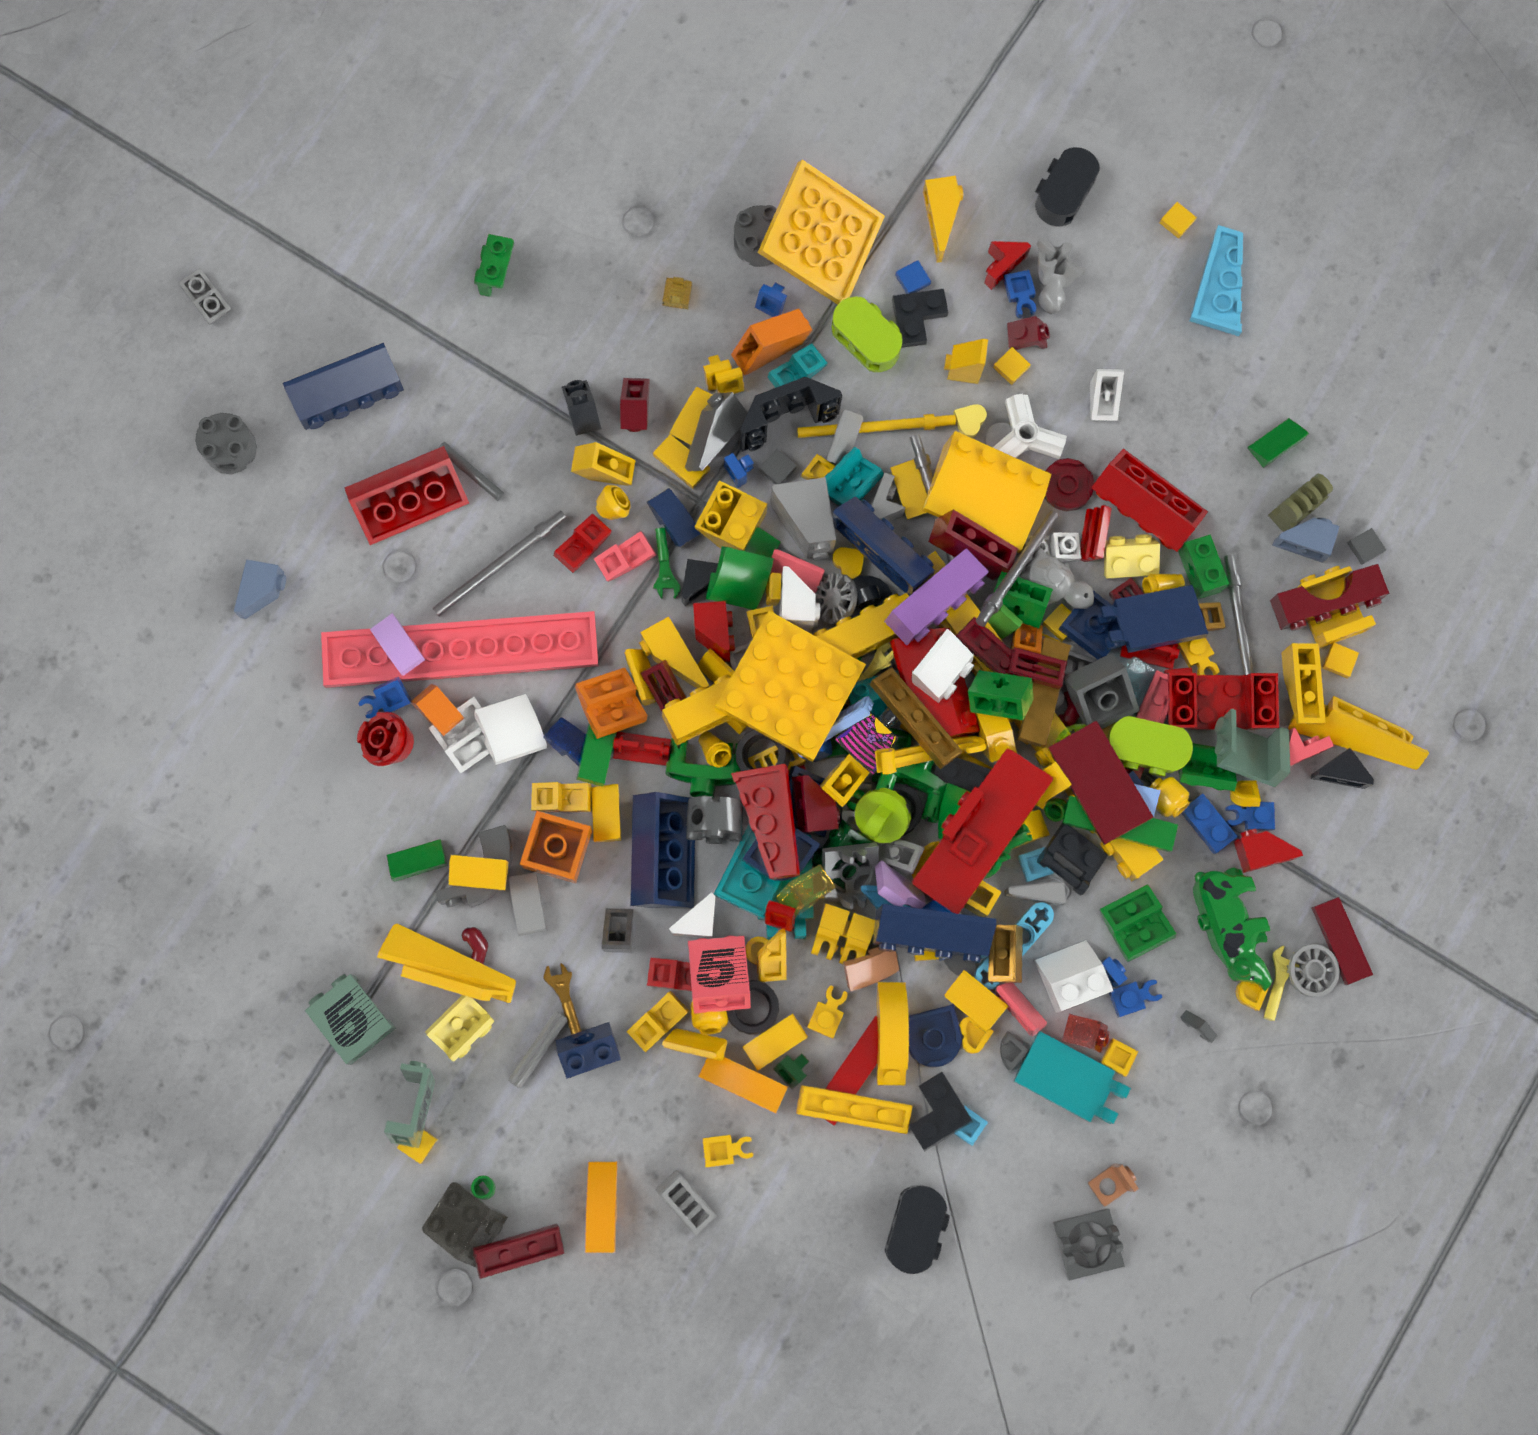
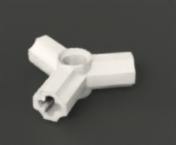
M1017 394L1007 398L1005 405L1012 431L993 448L1015 458L1019 457L1024 451L1032 450L1059 459L1067 436L1038 427L1034 422L1028 395ZM1019 432H1027L1031 438L1024 439L1020 436Z

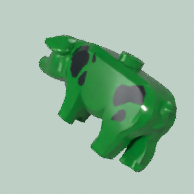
M1235 867L1227 869L1224 873L1220 871L1197 872L1195 874L1193 895L1200 913L1197 916L1200 929L1206 931L1213 951L1226 966L1228 976L1233 981L1254 983L1266 991L1272 984V978L1265 962L1256 954L1255 948L1258 943L1268 942L1265 932L1270 931V926L1266 917L1249 918L1244 903L1238 897L1247 891H1256L1253 878L1245 876L1241 869Z

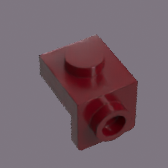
M1037 316L1007 323L1009 348L1013 347L1015 350L1035 345H1038L1041 349L1048 347L1047 339L1050 337L1048 325Z

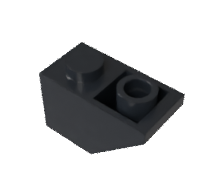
M573 380L567 385L561 386L575 435L600 430L601 425L595 401L587 380Z

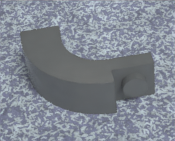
M502 825L478 832L483 849V858L507 860L509 862L508 877L513 861V847L507 826ZM452 886L435 891L438 903L441 905L446 904L447 908L462 904V899L467 898L468 905L473 908L492 898L499 890Z

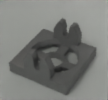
M876 842L822 848V900L825 904L840 902L842 906L853 909V902H855L861 908H865L867 896L861 891V887L858 890H854V881L860 875L869 874V878L864 885L877 886L875 866L879 860V846ZM854 858H857L858 861L862 863L866 862L867 860L869 865L858 866V864L854 862ZM840 859L844 861L839 868L833 869L836 862ZM846 866H856L854 876L850 878L842 876V871ZM841 878L845 882V891L836 889L831 879Z
M1107 1208L1053 1222L1069 1281L1125 1267L1121 1253L1124 1248L1123 1243L1119 1241L1118 1236H1120V1232L1113 1223L1110 1209ZM1087 1222L1100 1225L1107 1232V1235L1097 1237L1095 1234L1090 1233ZM1079 1225L1081 1234L1075 1243H1070L1068 1239L1069 1234L1075 1226ZM1090 1235L1095 1239L1096 1247L1092 1252L1086 1253L1081 1249L1080 1242L1083 1237ZM1110 1244L1108 1256L1102 1263L1098 1264L1096 1253L1099 1251L1100 1246ZM1079 1251L1081 1254L1086 1255L1089 1266L1086 1267L1078 1264L1072 1253Z

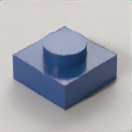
M1107 957L1101 961L1113 987L1120 986L1128 979L1124 975L1126 972L1125 968L1117 959L1112 960L1111 957Z

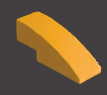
M725 1057L721 1061L707 1058L698 1076L773 1113L777 1112L788 1088Z
M588 1162L585 1253H615L617 1162Z

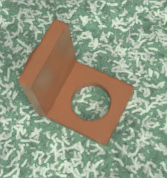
M1116 1163L1088 1182V1185L1104 1207L1125 1192H1135L1139 1189L1134 1182L1137 1179L1127 1165L1124 1167L1122 1164ZM1105 1178H1109L1115 1183V1191L1111 1195H1104L1099 1189L1100 1182Z

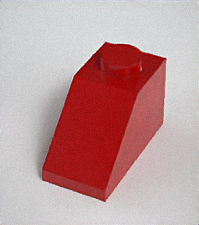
M1257 829L1248 830L1240 833L1242 838L1234 841L1243 873L1291 861L1303 856L1302 850L1268 831L1258 833Z

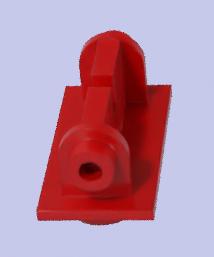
M1178 643L1128 653L1125 645L1121 648L1120 657L1173 669L1174 661L1178 658L1180 649L1177 648Z
M617 732L613 745V759L666 766L671 739Z

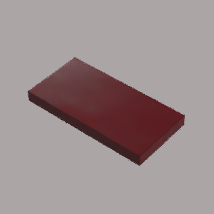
M1097 720L1047 748L1054 761L1072 784L1069 787L1103 845L1154 817Z

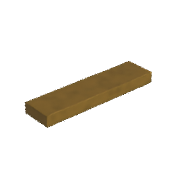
M1045 637L1042 640L1041 654L1067 661L1071 645ZM1037 662V665H1041L1045 668L1059 671V668ZM1032 682L1034 700L1024 720H1022L1017 740L1044 748L1047 744L1060 689Z
M892 667L871 681L869 685L940 769L963 752Z

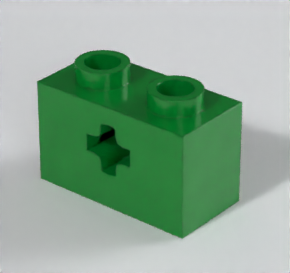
M1211 534L1187 541L1178 550L1190 585H1193L1197 600L1221 593L1229 585Z
M1001 571L994 592L1007 573ZM1018 577L1003 598V604L1022 623L1039 629L1053 589Z
M979 670L968 690L970 711L1024 720L1034 700L1032 678Z

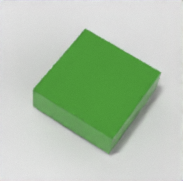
M1003 604L999 611L991 616L988 623L997 635L1003 639L1020 628L1022 621Z

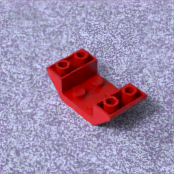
M1168 673L1169 725L1181 727L1185 730H1215L1218 719L1224 717L1230 709L1236 710V727L1244 730L1279 728L1278 673H1250L1247 675Z

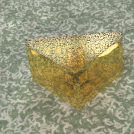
M818 865L789 882L776 898L780 904L796 908V918L834 890L836 886L822 866Z

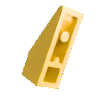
M956 175L925 180L923 188L937 263L943 260L960 201H963L962 185L957 184Z
M669 616L640 632L642 641L639 642V645L646 657L651 655L656 663L666 659L673 674L695 688L705 687L707 689L710 687Z
M1292 643L1281 654L1283 678L1296 723L1325 724L1319 643Z

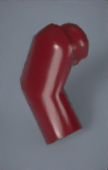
M1068 691L1064 692L1067 708L1064 714H1059L1058 717L1066 728L1068 726L1071 728L1076 725L1080 715L1071 701Z

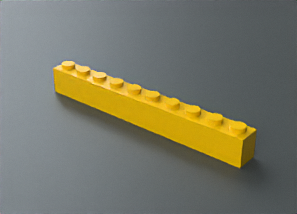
M898 593L893 594L884 600V604L878 607L874 605L868 606L860 612L861 615L853 619L850 616L845 617L836 623V627L828 631L826 628H823L812 635L857 659L886 643H890L891 640L899 638L884 621L909 595L908 593L901 596ZM729 675L718 678L714 682L715 685L707 689L699 687L689 694L690 697L682 701L677 698L665 705V709L662 710V718L676 745L684 743L733 719V717L715 708L731 678Z

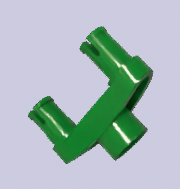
M671 738L670 758L666 762L665 774L672 779L690 783L689 794L692 797L712 796L713 798L715 786L736 784L731 773L740 772L741 770L736 762V752L735 754L732 753L733 743H727L731 748V760L727 765L718 768L709 765L686 763L688 741L681 743L680 749H678V745Z
M931 760L896 768L897 771L892 774L883 775V772H880L875 790L880 788L893 790L895 782L898 780L926 793L928 798L921 818L927 819L931 823H937L947 784L931 773L934 763Z

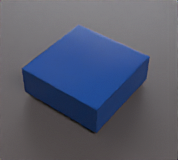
M919 260L895 273L906 294L918 292L931 284V280Z

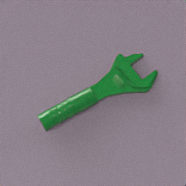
M656 528L660 570L653 589H657L661 599H663V589H674V599H676L681 591V586L670 569L666 529Z

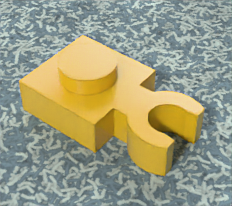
M1206 638L1178 643L1180 653L1188 667L1196 664L1198 668L1197 675H1205L1204 669L1206 668L1210 669L1213 675L1220 673L1218 665L1209 660V657L1215 653Z
M832 985L826 990V1004L818 1001L807 1026L808 1029L831 1039L834 1038L844 1012L837 1010V1007L847 999V992L845 991L840 999H834L831 996L834 988Z
M731 1135L702 1138L706 1167L734 1164L733 1155H739L744 1159L753 1157V1152L744 1153L741 1150V1145L744 1142L752 1141L751 1137H741L736 1143H732Z

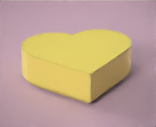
M978 404L956 409L953 412L956 416L959 432L970 438L976 437L980 430V425L985 422L987 416L985 408Z

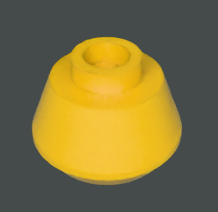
M606 485L596 500V510L602 518L614 520L625 518L629 515L631 508L629 498L616 485Z

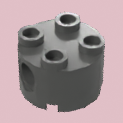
M757 205L740 211L734 224V249L742 261L744 259L746 262H749V265L754 267H766L773 264V262L757 253L777 210L772 205Z
M218 413L200 420L195 442L197 450L212 468L223 474H235L247 468L246 465L250 461L253 462L257 451L256 440L239 416L230 413Z
M701 796L688 800L686 839L703 840V838H706V843L722 844V839L730 842L742 841L743 804L741 800L720 796L719 799H712V796Z

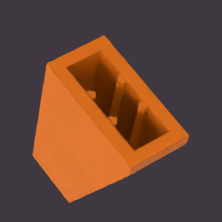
M796 309L750 325L731 353V356L745 376L802 345L813 329L800 309Z

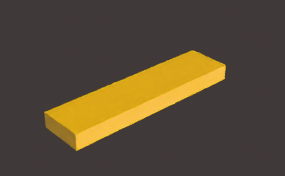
M801 1085L796 1114L908 1134L912 1105Z

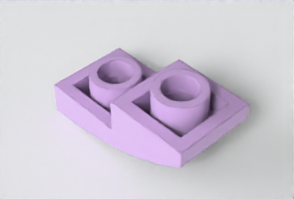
M393 613L370 629L402 676L425 661L414 641L408 636Z

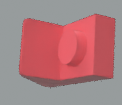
M1295 727L1289 730L1290 766L1333 747L1334 745L1330 737L1328 736L1320 740L1319 736H1315L1302 742Z

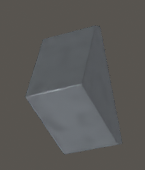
M606 908L602 937V950L604 952L632 953L634 909Z

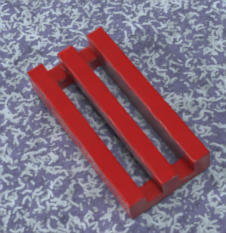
M1102 505L1101 508L1086 509L1080 544L1081 561L1088 562L1103 559L1111 507Z

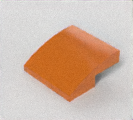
M625 667L575 684L581 706L597 739L647 721L648 715L636 696L637 687Z

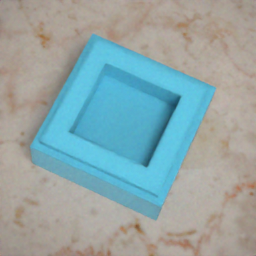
M1045 847L1017 856L1026 882L1054 873L1048 867L1043 868L1037 863V859Z
M964 1106L973 1122L954 1134L973 1146L988 1122Z

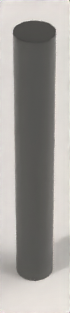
M446 442L439 446V448L444 446L451 462L494 499L499 501L503 497V491Z

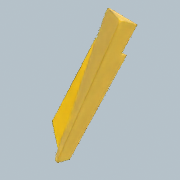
M1335 696L1332 697L1328 705L1324 704L1325 724H1297L1293 714L1288 726L1289 730L1295 727L1299 734L1312 738L1319 736L1320 740L1329 736L1334 745L1347 749L1351 748L1353 751L1414 770L1419 769L1429 755L1427 749L1411 743L1414 736L1408 730Z
M398 923L392 926L377 955V958L404 964L401 977L478 1000L490 1001V998H494L506 1003H511L516 986L515 979Z

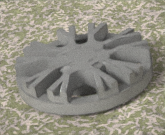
M829 574L828 578L824 582L821 581L820 585L817 586L819 591L818 593L815 592V600H817V603H820V619L830 624H836L841 619L852 615L857 603V588L849 576ZM845 580L847 583L842 588V584ZM847 600L850 601L848 609L845 608Z
M1318 944L1304 945L1289 957L1287 973H1289L1292 982L1290 984L1301 994L1310 997H1320L1331 992L1336 986L1339 979V965L1334 954L1326 947ZM1320 951L1326 954L1322 961L1318 960ZM1302 952L1305 955V961H1302L1299 958V955ZM1331 962L1332 966L1326 968L1324 964ZM1295 963L1301 964V968L1295 967ZM1297 971L1301 973V977L1298 980L1295 976ZM1326 972L1333 973L1331 982L1325 979ZM1304 980H1307V982L1302 987L1301 984L1304 982ZM1319 981L1322 982V984L1325 986V989L1322 988ZM1312 982L1315 985L1316 992H1310Z

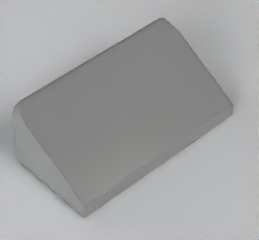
M846 409L842 411L827 461L838 464L853 449L863 416Z

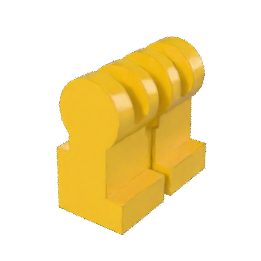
M826 903L811 954L818 956L822 943L827 942L829 949L826 959L831 960L833 954L838 950L837 942L839 936L847 938L844 947L840 949V964L846 961L850 951L855 952V958L865 956L874 933L875 920L853 913L851 920L848 921L850 911Z

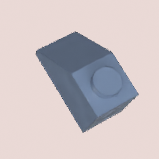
M1312 518L1282 532L1273 541L1272 546L1323 563L1332 554L1340 526L1332 524V521L1326 518Z
M246 559L234 612L240 618L247 619L279 598L280 590L283 591L286 585V575H284V571L279 565Z

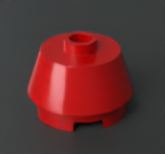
M379 712L368 722L364 721L357 734V743L361 744L362 756L368 762L375 766H387L402 762L409 756L413 749L414 737L412 731L400 716L392 712Z

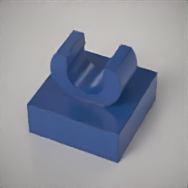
M776 282L772 287L763 284L759 290L755 308L772 317L781 315L787 295L782 293L785 287Z
M731 453L724 458V468L737 488L746 484V473L754 469V462L749 454L737 460L734 453Z

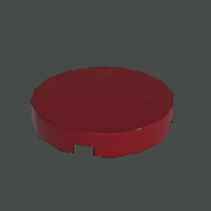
M1065 458L1053 462L1045 470L1051 474L1044 497L1048 504L1058 510L1074 511L1083 507L1093 495L1091 487L1094 485V478L1091 471H1088L1084 466L1085 464L1079 460Z

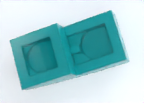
M811 343L792 354L789 361L770 371L767 378L776 388L802 377L811 379L826 367L828 363Z

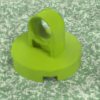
M880 788L879 790L866 792L857 803L854 814L857 826L867 838L878 843H891L900 839L909 828L911 813H908L907 802L896 791Z

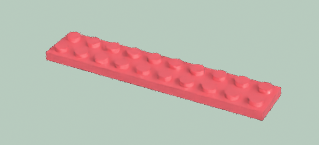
M594 611L402 626L425 658V661L404 676L400 674L370 629L321 632L323 686L325 688L381 684L396 677H399L402 682L599 666Z

